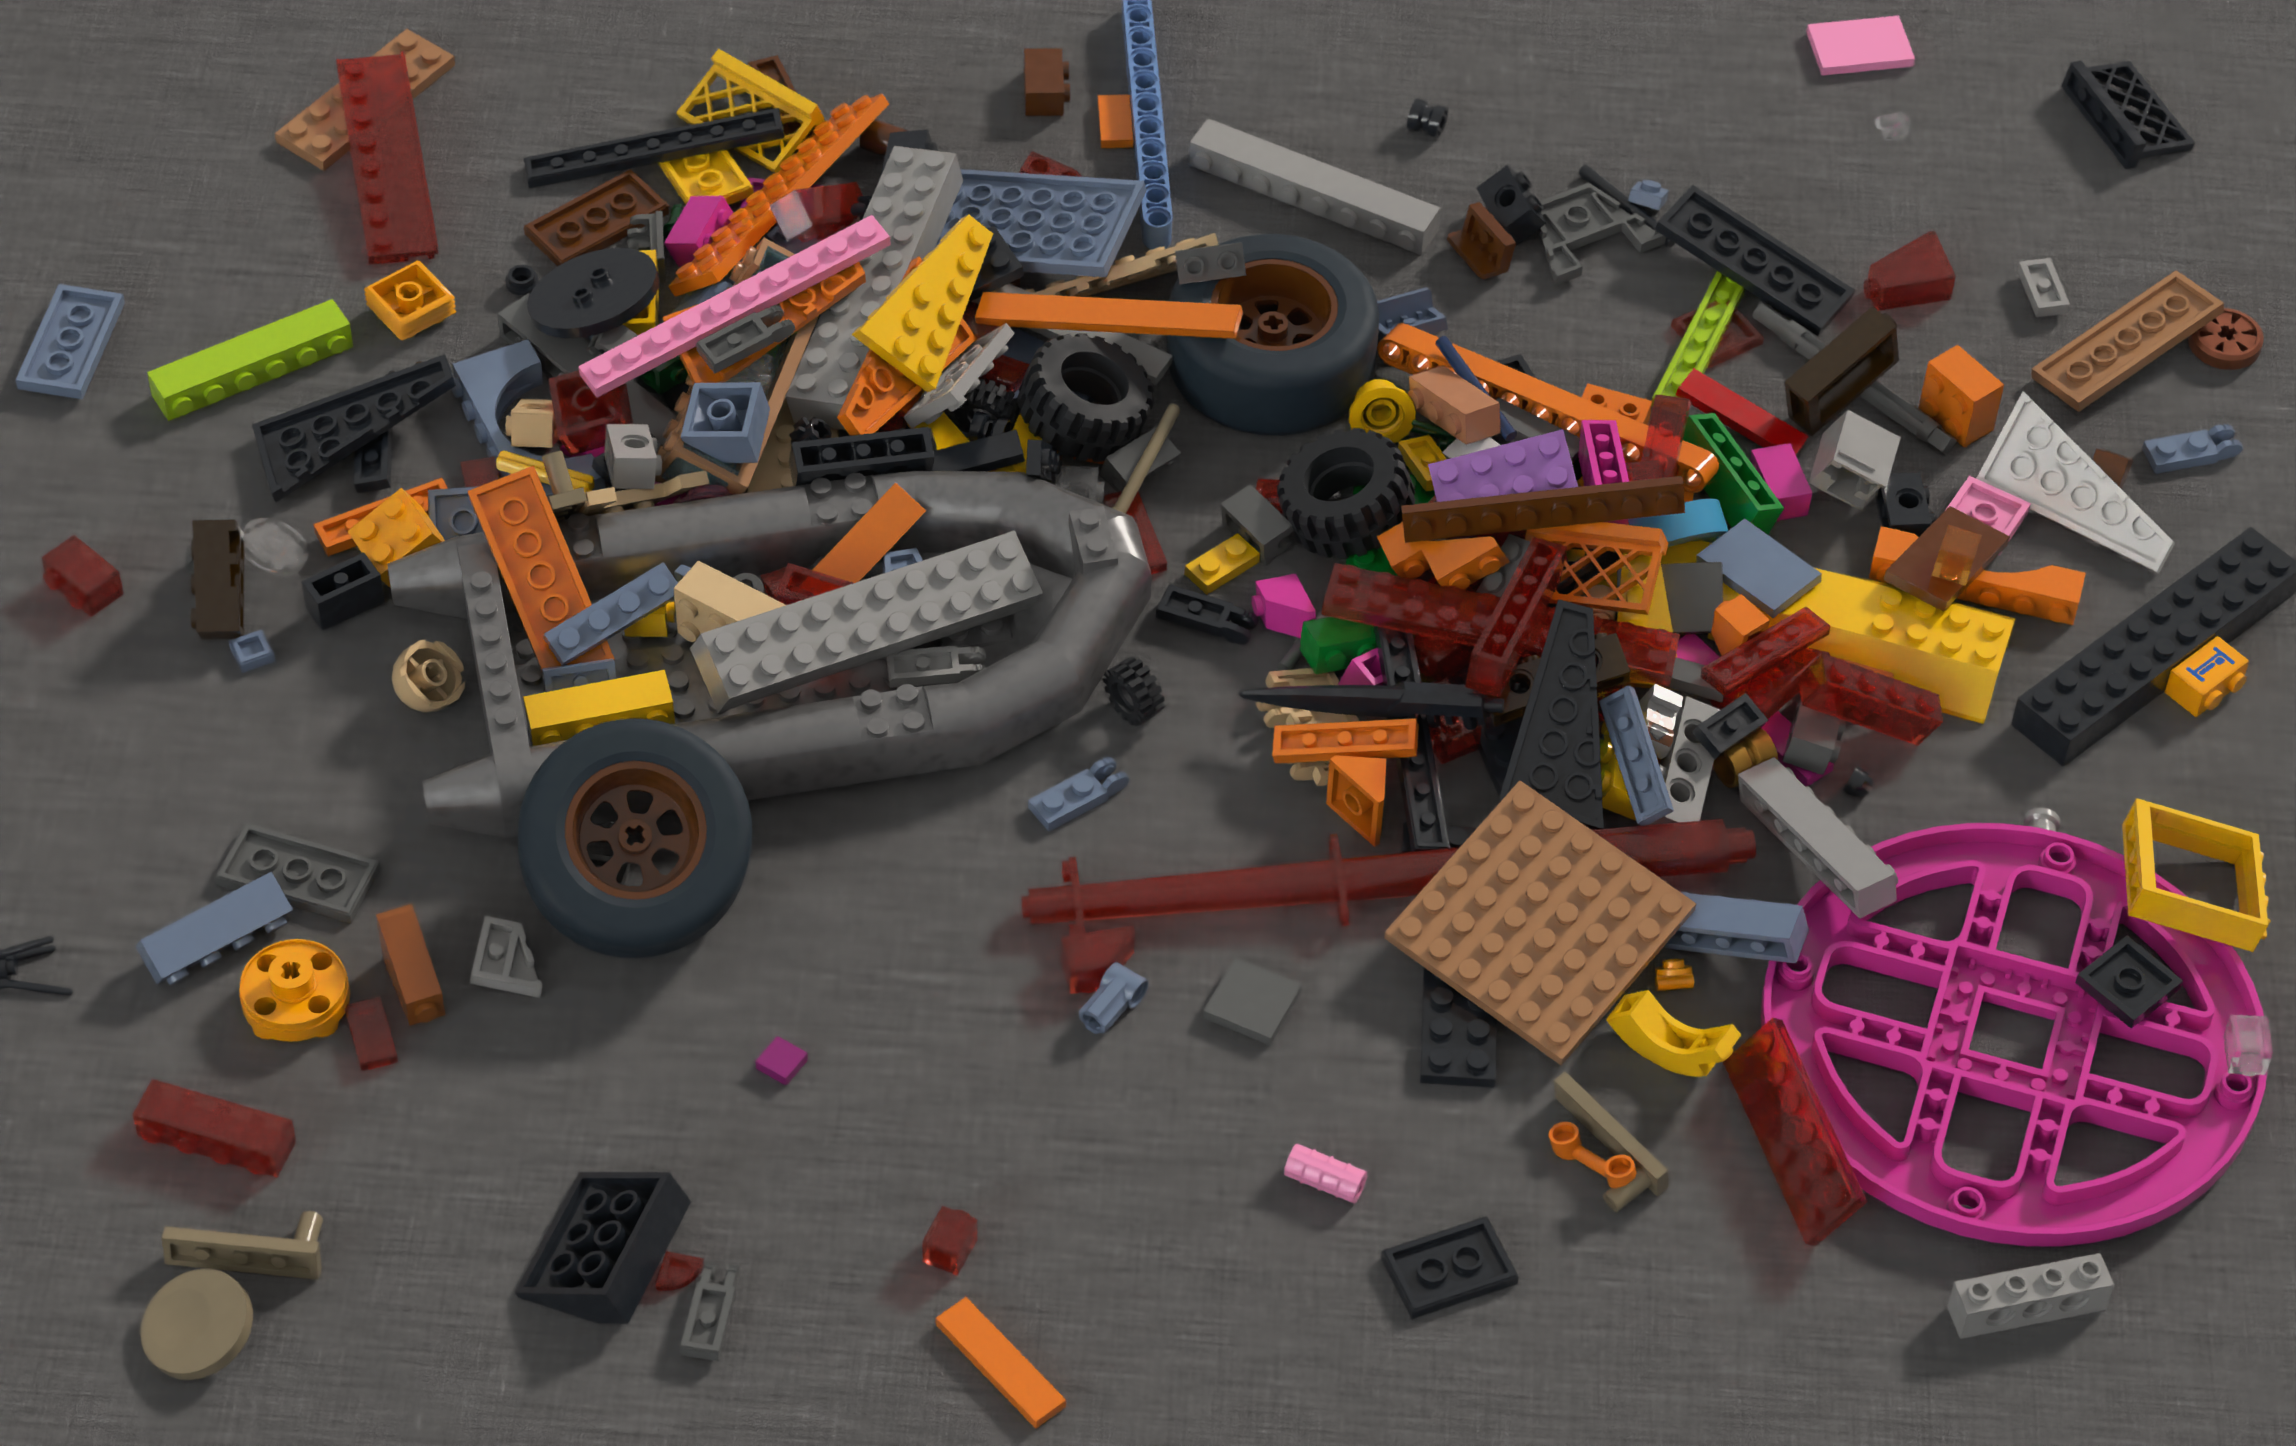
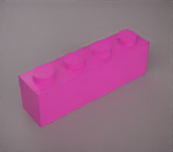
M1582 420L1578 457L1584 486L1629 482L1616 420ZM1629 519L1605 522L1628 525Z

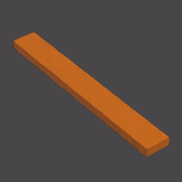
M983 292L975 320L977 325L1002 326L1007 323L1009 327L1236 339L1243 311L1241 305Z

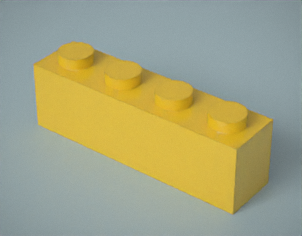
M665 670L523 696L532 746L568 740L575 734L592 726L619 719H650L675 724L674 704Z

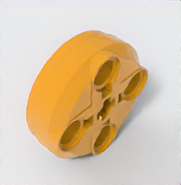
M290 939L276 942L263 948L248 961L241 975L239 997L243 1014L247 1022L252 1026L256 1036L261 1039L294 1042L314 1037H327L333 1034L338 1029L339 1020L348 1008L350 986L343 963L331 949L311 940Z

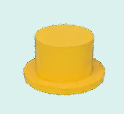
M1375 379L1366 382L1358 389L1355 400L1349 410L1348 420L1351 429L1362 428L1366 433L1371 430L1397 443L1408 435L1412 429L1411 423L1415 420L1416 410L1411 397L1404 390L1397 388L1392 382L1385 379Z

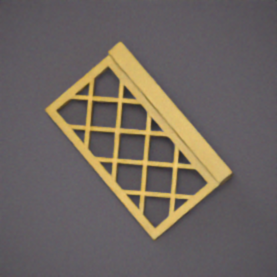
M718 48L711 57L714 63L676 114L678 118L693 125L734 117L751 111L754 113L758 112L759 109L767 107L779 108L782 126L784 123L793 121L802 124L796 133L784 135L785 138L732 148L773 173L779 172L782 169L780 164L795 152L797 146L804 140L811 129L824 122L825 118L818 105ZM717 76L726 81L727 89L710 93V85ZM743 93L751 95L752 103L735 107L734 95ZM728 97L730 108L713 112L712 101ZM707 103L708 114L697 117L689 114L695 105ZM780 145L781 153L774 162L765 158V148Z

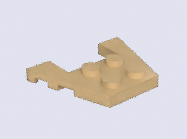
M705 470L678 475L664 483L655 484L654 489H627L615 492V488L611 487L585 492L587 501L578 513L591 516L654 507L656 503L708 485L707 472Z

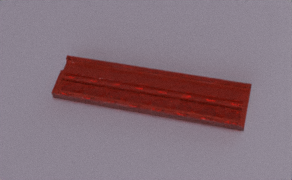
M401 51L399 55L336 59V70L368 264L408 261V257L428 255V259H435V255L438 254V242L404 51Z

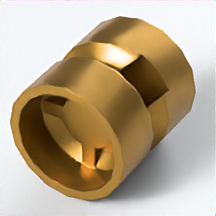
M1760 728L1736 746L1714 759L1713 768L1725 786L1735 788L1739 786V773L1773 757L1778 760V753L1771 737L1765 730Z

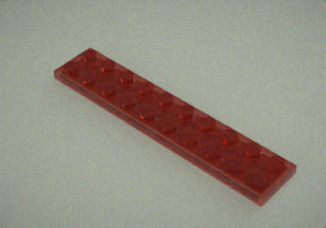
M1334 563L1321 615L1522 657L1538 655L1541 658L1556 607L1550 608L1531 604L1524 600L1516 601L1497 597L1490 593H1477L1463 590L1456 586H1440L1439 584L1429 583L1422 579H1409L1387 572H1375L1357 568L1353 565ZM1593 615L1594 635L1599 633H1607V636L1614 633L1617 634L1630 669V679L1670 687L1680 634L1664 629L1638 626L1630 622L1613 621Z

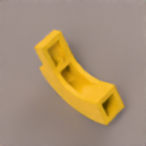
M1649 990L1624 995L1606 1019L1618 1036L1642 1057L1668 1071L1692 1077L1707 1076L1716 1063L1723 1062L1733 1053L1732 1047L1741 1036L1733 1024L1709 1029H1697L1687 1026L1668 1014Z

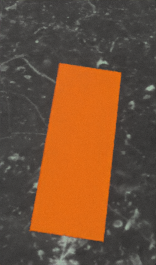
M895 482L800 583L812 595L816 596L859 582L926 510Z

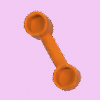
M1560 1122L1549 1130L1552 1150L1557 1156L1565 1160H1577L1607 1178L1610 1188L1623 1187L1632 1182L1636 1177L1635 1163L1631 1157L1615 1155L1605 1160L1583 1147L1578 1127L1574 1123Z

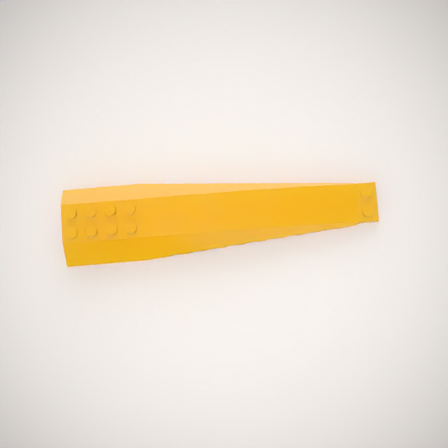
M1496 533L1476 535L1468 538L1492 537ZM1700 540L1668 547L1666 556L1661 558V564L1696 563L1697 554L1712 543ZM1568 550V561L1579 560L1585 555V552L1583 550ZM1818 568L1815 569L1822 573L1821 582L1776 617H1770L1755 606L1770 620L1763 653L1771 655L1772 661L1788 666L1789 662L1803 666L1806 673L1808 669L1820 672L1825 654L1894 673L1887 698L1981 724L1985 722L1999 670L2016 618L1957 602H1953L1945 611H1941L1891 584ZM1616 571L1615 573L1609 576V579L1617 588ZM1557 572L1548 577V579L1554 577L1557 574ZM1605 579L1597 584L1610 587ZM1723 583V602L1731 601L1740 595ZM1707 633V634H1708V637H1707V638H1708V639H1711V640H1714L1712 634H1711V633Z

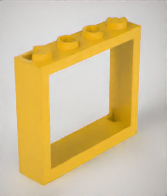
M2136 798L2122 824L2128 915L2254 952L2260 939H2266V929L2271 922L2267 918L2266 909L2269 898L2265 895L2264 890L2266 873L2262 871L2264 853L2260 851L2259 834ZM2153 840L2235 864L2239 912L2156 888Z

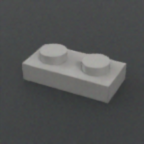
M2051 258L2019 261L2017 272L2035 316L2068 314L2070 303Z

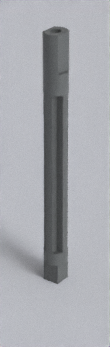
M1760 303L1752 315L1753 318L1779 335L1783 342L1809 360L1828 345L1797 322L1788 320L1767 304ZM1878 380L1859 395L1922 441L1932 444L1942 452L1949 453L1958 440L1942 429L1941 424Z

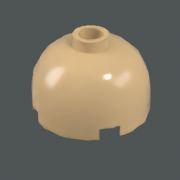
M426 639L419 640L405 649L393 665L392 684L394 691L400 701L411 709L424 713L442 710L458 700L465 689V682L462 683L461 672L464 671L463 664L455 651L445 643L440 641L432 643L426 641Z

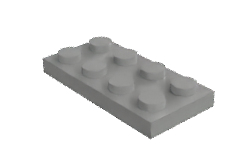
M1007 323L974 341L942 371L936 389L928 393L925 391L904 416V419L911 428L922 422L929 425L938 419L945 409L948 408L952 412L966 401L964 395L974 390L980 384L978 378L989 372L994 367L992 361L1008 350L1006 344L1015 333Z

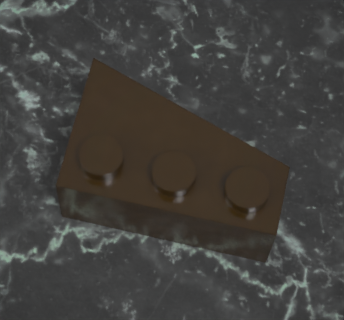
M235 519L192 520L193 539L191 541L192 560H194V573L191 574L192 595H195L196 608H191V628L196 629L201 639H235L244 636L245 535Z

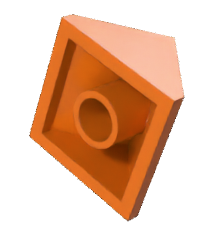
M1335 755L1330 758L1326 804L1372 846L1376 847L1380 844L1386 759Z

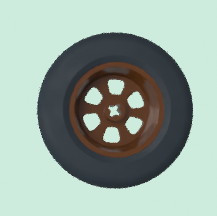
M1256 234L1243 236L1218 245L1242 242L1246 276L1180 285L1179 279H1177L1170 301L1241 305L1243 315L1239 328L1252 324L1248 330H1238L1236 339L1167 335V353L1172 355V364L1169 369L1176 387L1192 406L1211 420L1238 431L1258 435L1276 436L1303 433L1325 426L1347 413L1355 400L1358 389L1366 382L1371 381L1376 363L1379 330L1377 299L1364 274L1350 260L1334 249L1316 241L1292 235ZM1297 338H1307V339H1308V340H1306V341H1303V342H1300V343H1297V344H1293L1294 341H1295Z
M634 718L604 722L585 729L563 742L545 759L534 774L521 805L518 823V854L522 876L533 902L542 915L559 932L575 943L589 950L620 958H646L667 954L693 943L710 931L723 918L735 901L746 875L752 848V820L749 804L741 783L726 760L707 742L693 733L666 722ZM630 791L646 792L653 796V801L647 813L637 814L629 810L627 794ZM604 802L610 804L618 815L617 821L611 828L595 825L590 820L594 811ZM667 811H675L680 819L683 831L677 835H662L658 830L656 821ZM637 832L642 834V844L639 842H635L633 845L628 844V833L633 836ZM590 843H609L614 854L613 857L603 866H594L587 851V846ZM659 849L674 852L679 856V861L667 875L659 873L651 860ZM631 863L640 866L643 883L640 886H626L617 882L616 877L623 864Z

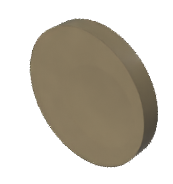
M197 1269L175 1277L155 1294L144 1313L141 1323V1343L145 1354L159 1370L176 1379L194 1380L218 1372L240 1353L249 1337L253 1322V1309L250 1298L234 1278L219 1270Z

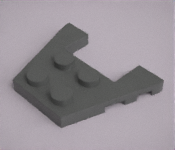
M1589 182L1540 200L1544 207L1540 212L1546 224L1538 229V233L1553 281L1556 285L1582 276L1583 266L1571 253L1572 250L1616 233L1623 232L1639 253L1665 244L1666 237L1645 225L1644 218L1636 213L1630 215L1622 210L1618 201Z

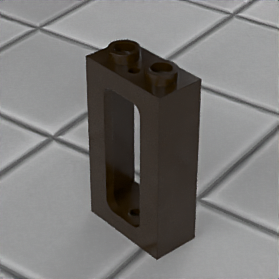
M1872 306L1784 382L1788 417L1809 435L1813 436L1898 363L1899 344L1897 324L1894 319L1887 313H1880Z

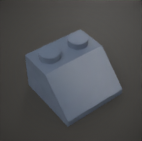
M694 383L681 433L682 441L723 463H758L770 412L761 383Z

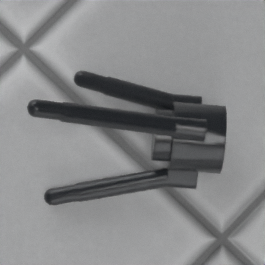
M47 936L1 949L0 989L14 988L57 995H72L73 990L71 988L10 980L11 976L18 975L17 960L54 952L56 950L54 945L41 947L52 943L54 937Z

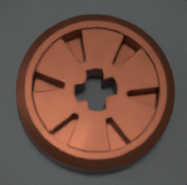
M2224 308V312L2188 337L2190 349L2198 359L2212 367L2225 370L2241 369L2254 363L2260 355L2264 341L2262 329L2252 317L2230 308Z

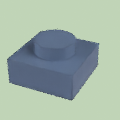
M1638 181L1632 187L1628 201L1660 210L1667 201L1669 190L1661 188V184L1655 181Z

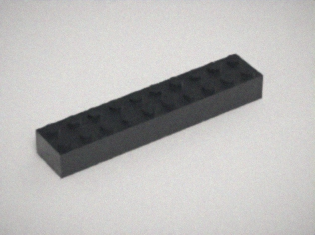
M2252 527L2248 528L2018 697L2011 725L2064 767L2162 694L2166 689L2171 670L2217 636L2226 643H2230L2293 596L2296 592V560Z

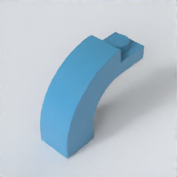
M1700 499L1685 502V513L1628 520L1629 525L1662 529L1669 543L1668 547L1700 540L1713 543L1721 537L1720 535L1729 531L1718 499Z

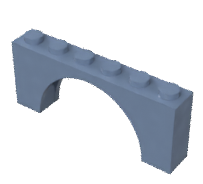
M529 339L453 363L456 386L452 388V392L455 398L461 397L463 401L462 408L467 420L474 421V430L479 443L487 445L486 451L492 467L496 466V459L500 451L503 450L543 461L542 456L529 453L519 447L511 446V442L499 429L500 420L513 401L527 391L543 385L541 361ZM592 453L564 458L568 469L594 477L595 485L592 491L605 489L604 479L592 468L594 459ZM499 471L500 478L510 475V473ZM541 482L547 498L552 496L551 486Z

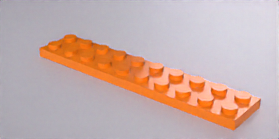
M883 93L871 98L865 95L856 100L852 105L848 106L846 103H843L830 112L832 117L819 124L813 130L815 135L797 146L798 152L780 164L782 169L763 181L764 187L746 199L747 205L744 208L735 211L729 216L728 219L731 223L728 226L719 228L711 235L713 242L695 251L693 254L695 259L676 271L677 277L668 286L673 295L677 297L720 282L745 256L749 247L754 246L889 105Z

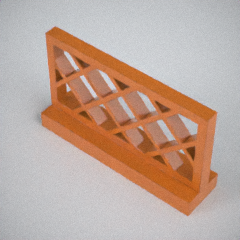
M1596 522L1526 530L1525 540L1532 543L1549 544L1553 551L1538 562L1535 561L1525 578L1527 579L1538 571L1545 583L1534 591L1524 590V579L1514 599L1557 604L1559 599L1589 608L1649 614L1661 558L1666 556L1669 544L1662 529ZM1573 547L1582 548L1586 556L1569 566L1562 554ZM1606 551L1616 552L1620 559L1603 570L1596 561V558ZM1640 555L1652 556L1650 566L1638 574L1629 564V562ZM1559 558L1566 569L1549 580L1541 569ZM1592 562L1600 573L1582 584L1575 572ZM1623 566H1626L1633 577L1616 588L1609 579V576ZM1572 576L1579 587L1567 595L1559 594L1554 586ZM1605 579L1613 591L1601 599L1592 598L1588 590ZM1636 584H1639L1644 591L1641 603L1626 602L1622 594Z

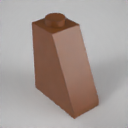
M412 903L376 914L382 957L409 1026L421 1022H430L437 1017L445 1015L442 991Z

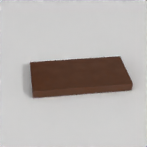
M630 169L524 225V234L558 267L577 256L607 248L627 237L628 229L645 227L644 224H630V217L638 214H656V211H662L664 217L670 214L669 205Z
M1949 506L1886 570L1883 580L1941 611H1945L2008 545L2010 536Z

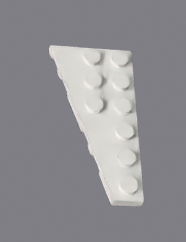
M2023 391L1976 479L2031 503L2030 510L2159 573L2175 542Z

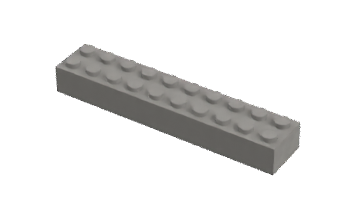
M900 146L893 147L863 217L864 219L873 215L890 236L891 245L859 261L865 272L866 282L821 314L785 396L794 423L798 422L802 417H805L808 421L816 417L825 421L830 428L845 430L837 416L869 351L867 346L851 334L868 320L867 317L874 310L878 309L886 301V297L899 285L911 260L918 256L923 259L929 252L935 249L963 183L956 153Z
M1012 531L701 633L690 647V650L717 712L720 713L1029 609L1043 592L1016 532Z

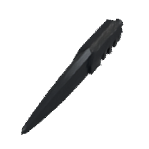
M1401 682L1393 686L1313 685L1242 690L1238 694L1243 699L1276 706L1334 714L1387 717V720L1406 719L1409 717V719L1416 718L1418 723V716L1422 714L1427 716L1428 724L1432 728L1441 726V716H1444L1446 725H1453L1454 716L1462 717L1463 725L1467 730H1473L1477 725L1486 724L1487 712H1504V699L1488 698L1485 686L1422 682Z

